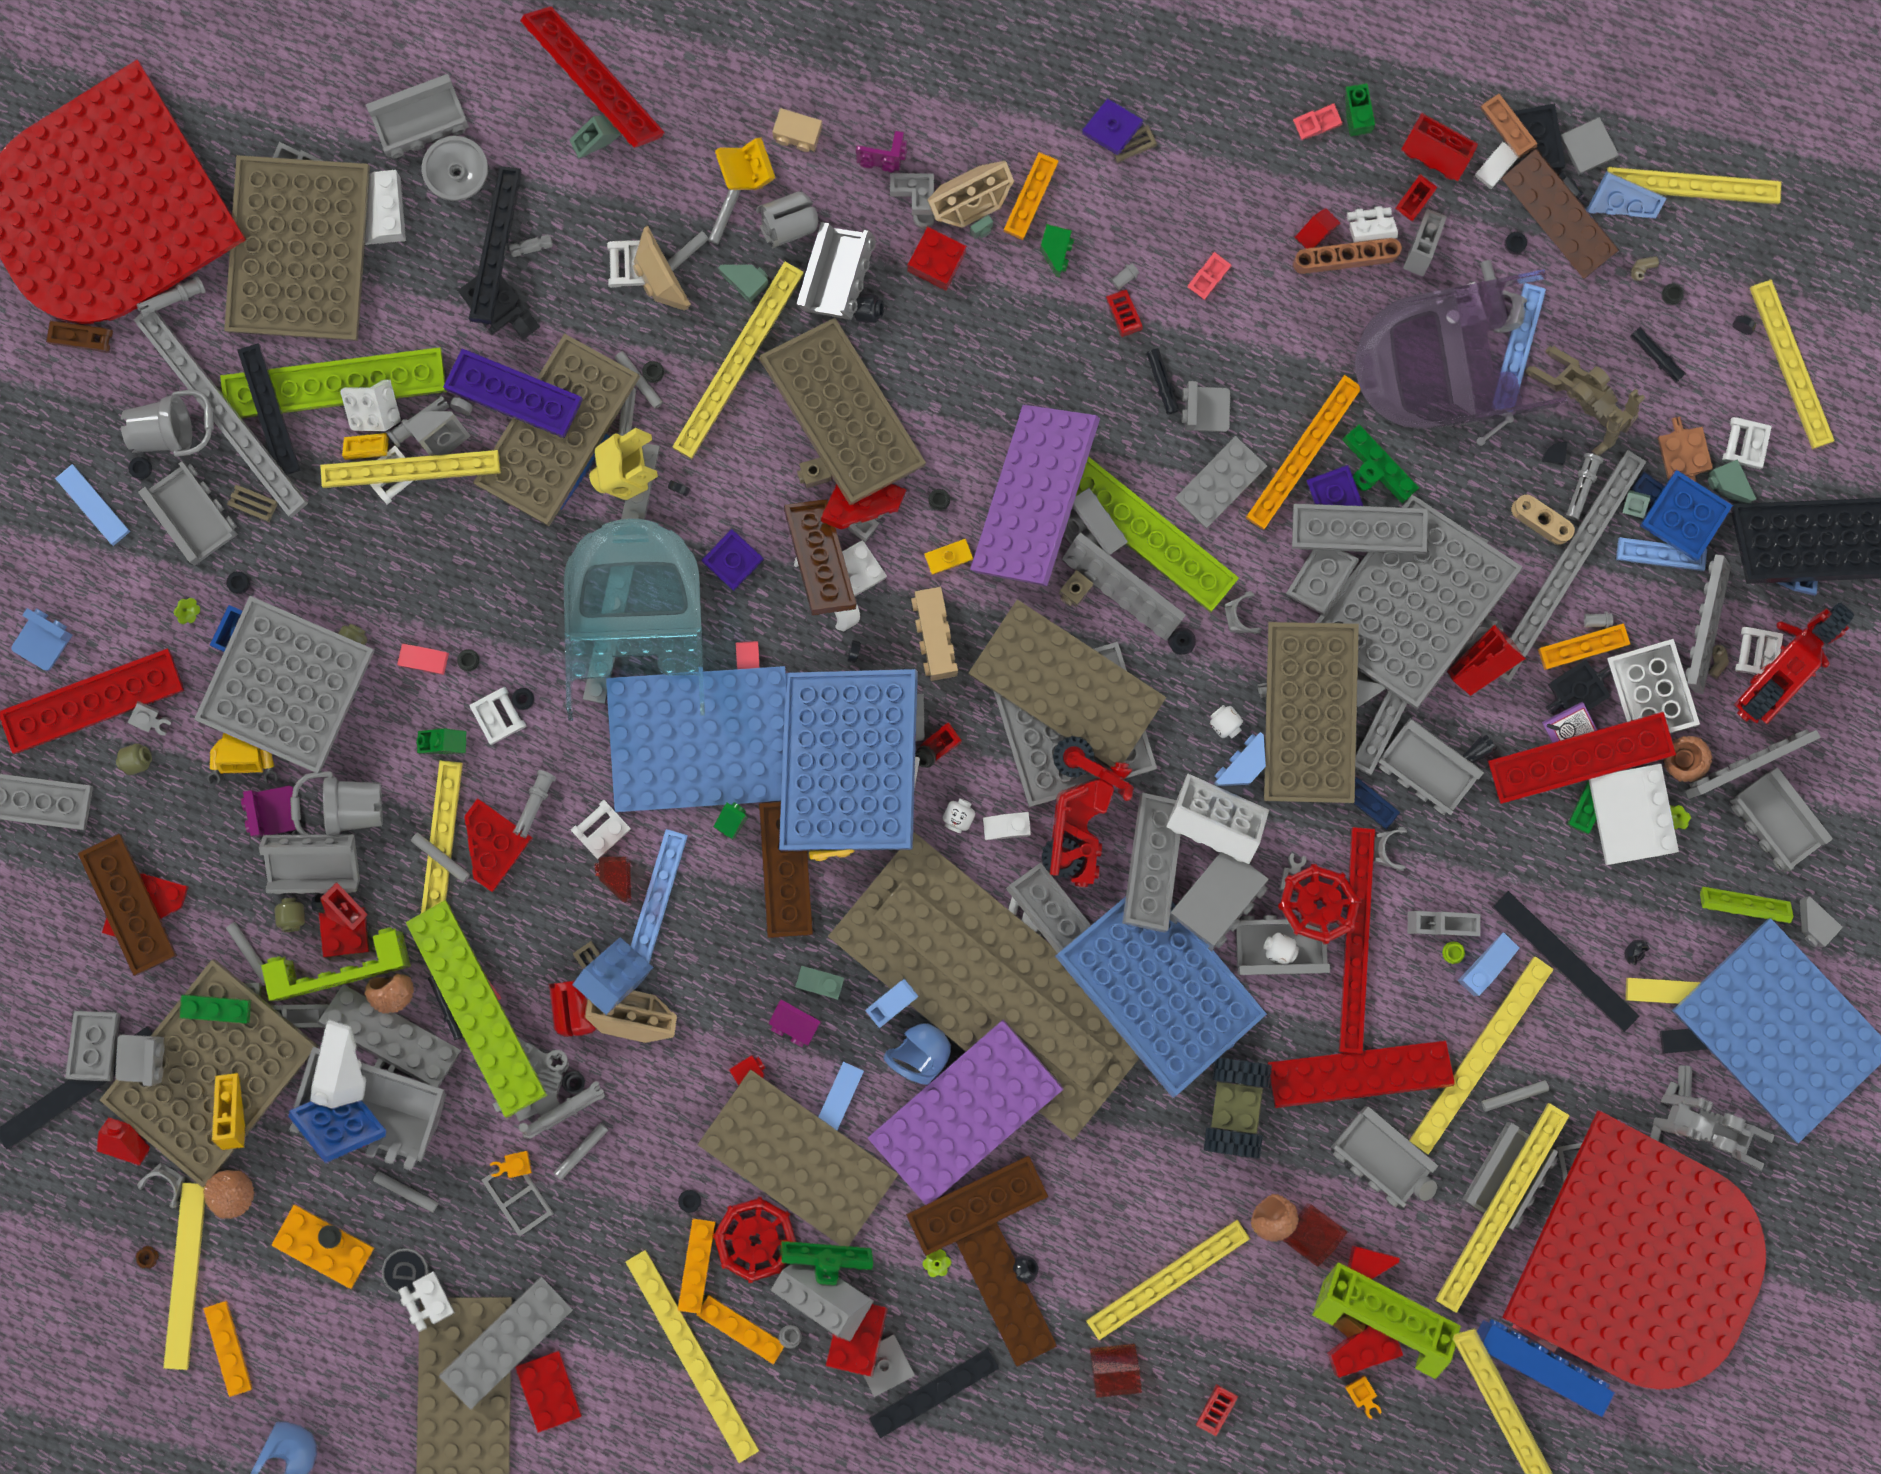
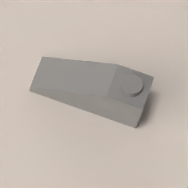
M1426 209L1403 269L1424 276L1433 258L1447 216Z

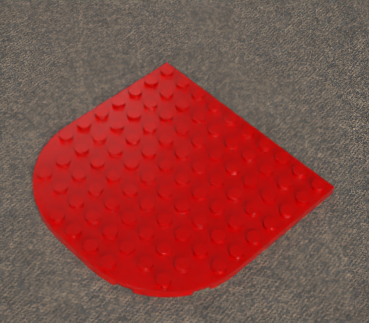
M138 60L130 63L31 125L13 138L0 152V259L20 292L37 308L57 319L79 324H94V322L111 321L125 316L137 309L138 303L140 304L158 296L246 241L245 236Z
M1597 1111L1502 1318L1628 1383L1651 1389H1672L1689 1385L1710 1374L1727 1358L1734 1348L1758 1296L1766 1264V1247L1760 1221L1746 1196L1727 1178L1601 1111Z

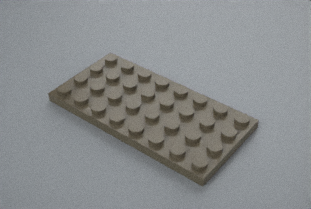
M836 318L760 355L759 360L849 505L862 500L926 465L925 460Z
M564 333L537 379L579 395L583 399L565 438L512 418L493 449L499 451L501 473L477 475L473 484L549 527L593 456L595 448L602 441L638 382L639 374Z
M1018 599L968 673V675L1064 738L1076 736L1086 740L1092 747L1094 757L1108 767L1115 766V762H1125L1166 699L1164 695Z
M1268 622L1264 801L1354 803L1359 624Z
M751 1069L697 1144L840 1246L850 1245L898 1176V1173Z
M447 1297L455 1313L436 1324L432 1323L430 1317L424 1319L427 1328L419 1332L416 1474H510L511 1371L471 1410L438 1375L512 1305L513 1297ZM420 1299L419 1312L425 1310V1307Z

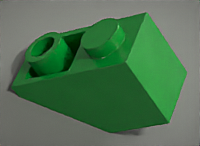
M1368 84L1346 87V119L1350 136L1372 133L1375 127V120Z
M1046 224L1040 251L1054 275L1060 277L1061 271L1066 272L1069 259L1065 258L1066 252L1072 250L1074 238H1070L1072 230Z
M446 728L418 731L416 740L417 753H466L467 731Z
M735 802L732 805L726 803L713 827L734 840L748 819L745 809Z

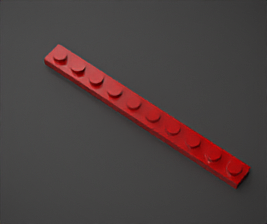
M1351 828L1348 882L1357 897L1361 898V904L1358 907L1354 931L1345 934L1339 1052L1362 1054L1375 829Z

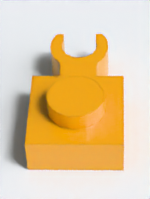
M528 1151L505 1155V1163L498 1161L490 1163V1166L498 1165L500 1168L497 1174H491L493 1177L501 1176L504 1172L508 1173V1178L532 1173Z
M1364 1375L1345 1386L1356 1407L1359 1408L1364 1405V1411L1368 1418L1372 1419L1369 1411L1373 1407L1376 1408L1379 1414L1381 1413L1380 1407L1372 1401L1377 1395Z

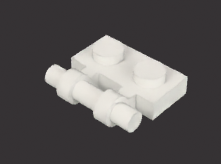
M1378 206L1372 210L1363 211V209H1355V212H1348L1347 221L1356 220V222H1350V232L1354 243L1397 238L1398 230L1394 218H1384L1392 215L1391 207L1382 208V206Z
M431 1272L413 1282L416 1289L414 1293L410 1294L407 1286L398 1290L402 1297L400 1300L403 1306L407 1307L411 1315L409 1319L412 1325L415 1324L418 1332L427 1328L424 1319L430 1317L432 1323L436 1324L455 1313L435 1272ZM421 1299L425 1310L419 1312L414 1301Z

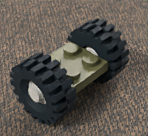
M1226 1058L1215 1060L1212 1080L1223 1082H1217L1211 1126L1214 1128H1206L1204 1151L1260 1159L1263 1136L1257 1134L1263 1088L1259 1087L1269 1088L1272 1065Z

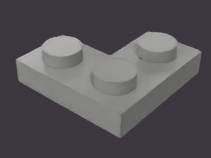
M890 173V197H912V215H933L927 200L934 193V174Z

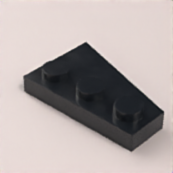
M1555 103L1514 110V114L1537 142V147L1531 151L1533 152L1537 149L1554 170L1564 169L1565 160Z

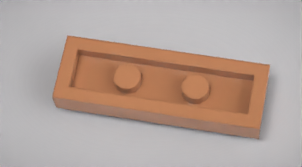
M1500 94L1481 105L1483 113L1518 159L1537 147V142Z

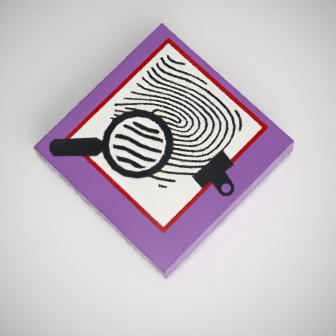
M1583 702L1542 722L1551 742L1597 730Z

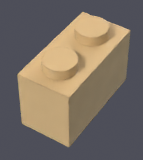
M780 108L772 132L773 139L780 145H795L797 149L803 152L815 151L822 131V120Z

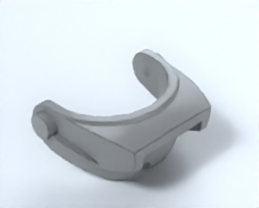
M1509 291L1501 292V297L1512 300V310L1505 321L1498 325H1492L1491 329L1493 332L1505 333L1520 327L1525 317L1524 303L1527 301L1523 296L1510 293Z
M1252 591L1245 592V595L1224 604L1229 632L1254 633V635L1261 633L1262 628L1245 627L1238 620L1236 614L1237 605L1242 599L1255 596Z
M1398 827V830L1376 833L1373 862L1397 869V871H1404L1406 866L1396 865L1388 859L1385 853V844L1388 837L1393 833H1407L1405 827Z
M160 1163L142 1178L137 1186L138 1189L142 1190L146 1182L153 1176H161L171 1183L174 1192V1198L169 1206L173 1209L179 1204L177 1200L181 1194L185 1176Z

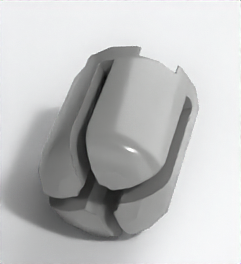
M795 192L756 208V214L761 212V231L766 242L773 243L772 249L816 231L818 214L816 208L811 207L813 205L811 198L804 192Z

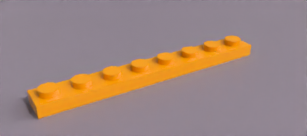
M1346 375L1342 377L1246 516L1247 520L1262 530L1266 528L1360 392L1359 384Z

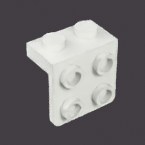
M382 380L370 388L345 387L341 390L349 426L353 431H387L401 422L391 380Z

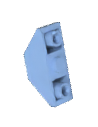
M1261 732L1257 736L1252 734L1244 743L1247 747L1242 752L1237 750L1229 759L1232 762L1227 769L1222 767L1215 775L1217 780L1214 782L1216 786L1249 785L1266 767L1264 735Z
M903 979L865 1011L880 1028L914 1001L918 995L907 981Z

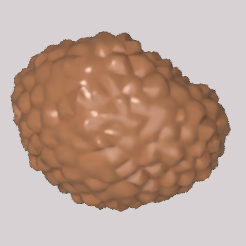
M1683 736L1673 740L1676 755L1664 758V767L1669 774L1679 782H1693L1703 778L1712 764V752L1701 738L1694 736Z
M396 974L393 978L390 977L389 979L373 977L365 987V995L370 1006L383 1014L402 1010L410 1003L414 993L411 978L404 974Z
M226 1170L218 1172L205 1184L206 1186L203 1190L205 1203L219 1218L231 1219L241 1216L252 1204L255 1193L253 1191V1183L248 1178V1175L242 1171Z
M1272 1194L1256 1206L1251 1218V1227L1259 1237L1267 1241L1277 1242L1284 1240V1238L1289 1237L1295 1231L1299 1218L1296 1206L1283 1197V1195Z

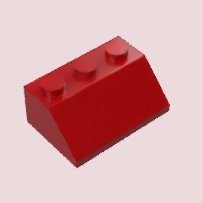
M1421 113L1401 150L1408 157L1422 161L1426 167L1442 172L1446 178L1458 181L1470 162L1478 143Z

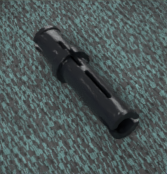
M1641 326L1630 336L1659 365L1658 368L1667 373L1675 383L1686 374L1676 364L1673 357L1664 352Z
M1159 348L1152 349L1146 353L1158 386V395L1164 403L1166 414L1171 415L1180 411L1174 394L1175 388L1171 386Z
M433 976L429 977L428 981L444 1015V1023L447 1022L454 1041L463 1038L464 1036Z

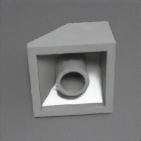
M423 411L405 425L430 456L449 454L470 437V434L452 411Z

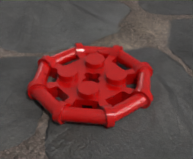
M1311 864L1310 867L1292 876L1288 875L1285 878L1286 883L1281 903L1278 904V907L1284 913L1296 936L1299 934L1321 941L1323 944H1329L1330 941L1354 931L1361 898L1355 894L1345 877L1346 874L1343 872L1340 874L1319 867L1317 864ZM1311 876V882L1303 887L1299 883ZM1319 876L1334 882L1332 885L1320 882ZM1339 885L1348 899L1341 898V892L1336 889ZM1293 890L1298 893L1296 902L1290 901ZM1314 901H1322L1325 907L1322 906L1321 909H1318ZM1343 907H1349L1346 919L1341 917ZM1292 910L1300 912L1302 916L1301 923L1298 921L1297 917L1295 916ZM1335 922L1340 926L1330 932L1327 929L1329 924ZM1311 925L1320 928V932L1310 928H1306L1305 926Z
M760 1196L757 1199L737 1205H729L720 1225L712 1236L715 1239L722 1269L726 1268L748 1280V1283L780 1274L787 1263H781V1255L778 1261H776L772 1257L778 1245H781L782 1241L797 1242L788 1210L784 1211L765 1201ZM756 1208L755 1216L745 1219L741 1218L739 1213ZM762 1209L777 1218L773 1222L760 1216ZM734 1218L738 1224L733 1234H728L726 1231ZM782 1223L786 1239H779L775 1226ZM758 1233L760 1235L759 1239L762 1242L760 1245L755 1244V1246H752L749 1236H755ZM724 1240H732L735 1253L731 1256L728 1255ZM738 1257L750 1263L749 1270L734 1263V1261ZM769 1260L772 1265L755 1271V1264Z

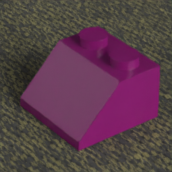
M780 999L768 1024L772 1026L771 1031L780 1036L786 1033L792 1037L791 1042L803 1047L804 1044L809 1046L821 1021Z

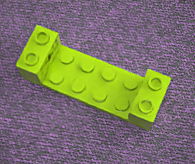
M392 927L378 930L379 934L373 936L378 961L363 962V967L360 968L358 966L340 968L341 973L337 974L336 972L331 973V971L318 974V979L306 977L297 980L294 963L292 960H286V957L281 958L278 956L267 959V964L261 965L269 1001H282L411 967L403 932L396 931V928L392 929Z
M1339 1262L1324 1279L1312 1314L1316 1318L1333 1326L1343 1313L1348 1314L1419 1351L1415 1369L1434 1379L1451 1363L1456 1346L1453 1337L1454 1334L1460 1332V1325Z

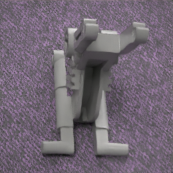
M518 1037L547 1093V1096L533 1103L535 1110L541 1115L537 1118L538 1120L530 1125L526 1123L519 1125L523 1138L531 1139L570 1116L577 1115V1112L605 1097L604 1090L600 1089L599 1082H594L589 1088L571 1099L567 1098V1101L560 1105L558 1093L563 1080L562 1074L569 1067L566 1054L561 1050L543 1053L532 1044L526 1043ZM559 1058H561L563 1063L562 1066L556 1065V1067H554L552 1062L553 1059L558 1061Z
M1670 1082L1661 1102L1672 1106L1668 1119L1655 1117L1650 1135L1651 1138L1659 1141L1661 1131H1665L1679 1136H1687L1698 1141L1703 1140L1714 1144L1713 1147L1732 1154L1733 1158L1750 1165L1752 1168L1762 1171L1764 1163L1746 1154L1753 1135L1772 1143L1774 1139L1773 1134L1746 1124V1120L1728 1113L1721 1116L1720 1114L1710 1112L1713 1102L1707 1101L1704 1098L1699 1097L1696 1099L1690 1096L1676 1095L1675 1093L1679 1085ZM1689 1108L1701 1109L1700 1114L1689 1110Z

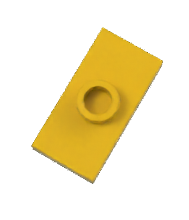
M387 433L344 437L342 457L344 460L387 456L389 436Z
M966 538L924 554L931 575L973 560Z

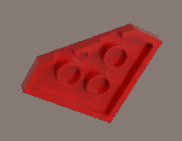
M836 484L821 516V522L838 529H844L860 521L863 523L876 519L879 515L888 512L889 514L897 512L907 490L890 484L849 505Z
M477 798L464 816L472 861L473 879L491 892H494L533 837L528 834L527 838L520 837L522 829L518 835L514 834L515 824Z
M140 873L160 919L182 908L189 886ZM106 917L102 933L115 937Z

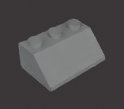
M1090 488L1075 497L1064 531V536L1070 544L1073 543L1080 532L1109 555L1127 543L1123 533L1117 528L1109 513L1105 511Z

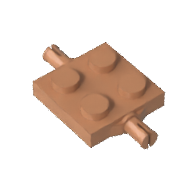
M1681 417L1672 418L1674 432L1658 437L1667 478L1669 480L1673 472L1678 470L1696 482L1695 476L1713 469L1703 427L1683 429Z

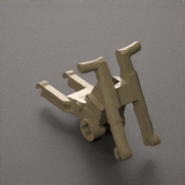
M1549 346L1545 353L1550 358L1567 366V368L1557 378L1550 376L1535 366H1529L1524 372L1530 378L1538 380L1556 392L1565 390L1569 398H1574L1580 403L1585 414L1595 417L1600 424L1607 428L1604 441L1591 451L1592 454L1599 456L1616 443L1620 431L1627 433L1639 416V405L1645 399V396L1643 394L1640 396L1638 390L1634 389L1629 394L1628 402L1625 404L1626 408L1622 412L1615 405L1618 399L1612 388L1607 385L1610 378L1603 369L1595 366L1590 372H1586L1581 369L1578 360L1557 349L1555 346Z

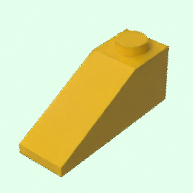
M238 1073L215 1076L212 1141L221 1150L242 1148L245 1143V1120Z

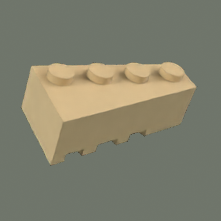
M937 587L915 591V598H911L913 611H918L919 616L915 623L917 633L922 632L923 641L919 642L921 654H926L927 663H923L925 676H930L931 681L956 677L958 668L957 663L954 662V649L950 641L951 635L949 624L946 620L947 615L942 589Z

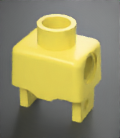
M634 428L623 436L615 433L595 448L597 467L591 470L589 477L593 487L600 493H608L623 500H629L648 490V482L658 477L656 470L646 467L644 464L642 446L652 441L651 434Z

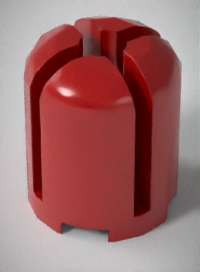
M575 980L549 984L554 1030L563 1037L587 1035L597 1029L585 1018L588 998L572 985Z

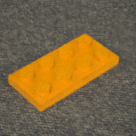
M294 1204L271 1246L352 1289L375 1247L338 1228L342 1235L340 1243L334 1248H324L318 1241V1234L323 1227L332 1224Z

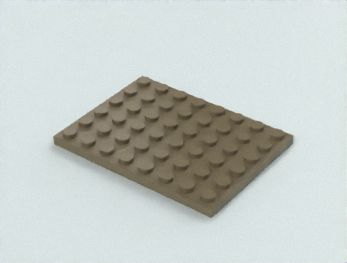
M236 155L232 216L245 236L246 241L230 250L225 332L358 341L370 173L369 164Z
M216 959L210 961L185 994L251 1000L250 1023L180 1018V999L151 1035L154 1037H164L165 1051L162 1065V1083L153 1086H143V1082L119 1081L116 1079L100 1099L104 1105L123 1121L130 1124L136 1132L202 1188L206 1186L207 1181L219 1171L236 1150V1148L221 1150L212 1141L215 1076L239 1074L246 1137L309 1059L312 1048H318L316 1043Z

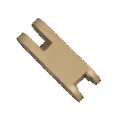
M1522 495L1512 504L1511 512L1513 516L1550 542L1562 545L1573 537L1575 533L1573 524L1533 496ZM1539 515H1542L1547 519L1546 525H1543L1539 522Z

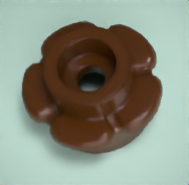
M144 1246L142 1250H138L136 1253V1261L139 1267L150 1269L157 1264L156 1260H158L159 1254L157 1250H153V1247Z

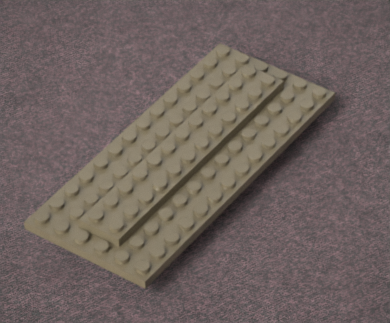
M915 832L913 833V850H899L828 936L890 989L905 979L918 995L909 1005L938 1029L942 1030L944 1034L965 1051L1004 1019L1063 1086L1064 1089L1038 1112L1072 1140L1075 1139L1139 1060L1138 1055L1055 957L1058 953L1054 948Z

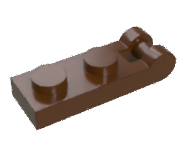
M50 321L46 342L51 345L110 353L109 339L112 338L113 331L100 327ZM95 335L101 336L100 343L94 342Z

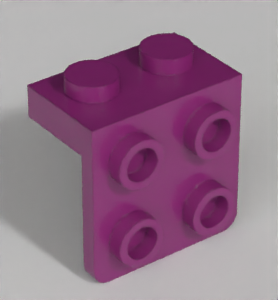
M895 131L891 151L856 146L857 163H860L861 167L868 169L876 166L881 167L885 172L900 171L901 161H906L908 151L907 140H904V132Z
M292 786L259 792L253 790L243 792L244 798H241V805L243 811L247 813L248 820H245V828L247 833H250V836L259 838L263 837V835H274L296 830L294 820L291 819L290 797L293 794Z

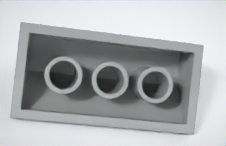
M791 1264L782 1270L771 1289L773 1293L837 1337L848 1341L852 1339L873 1303L871 1298L841 1278H838L836 1285L817 1283L815 1279V1266L805 1264Z

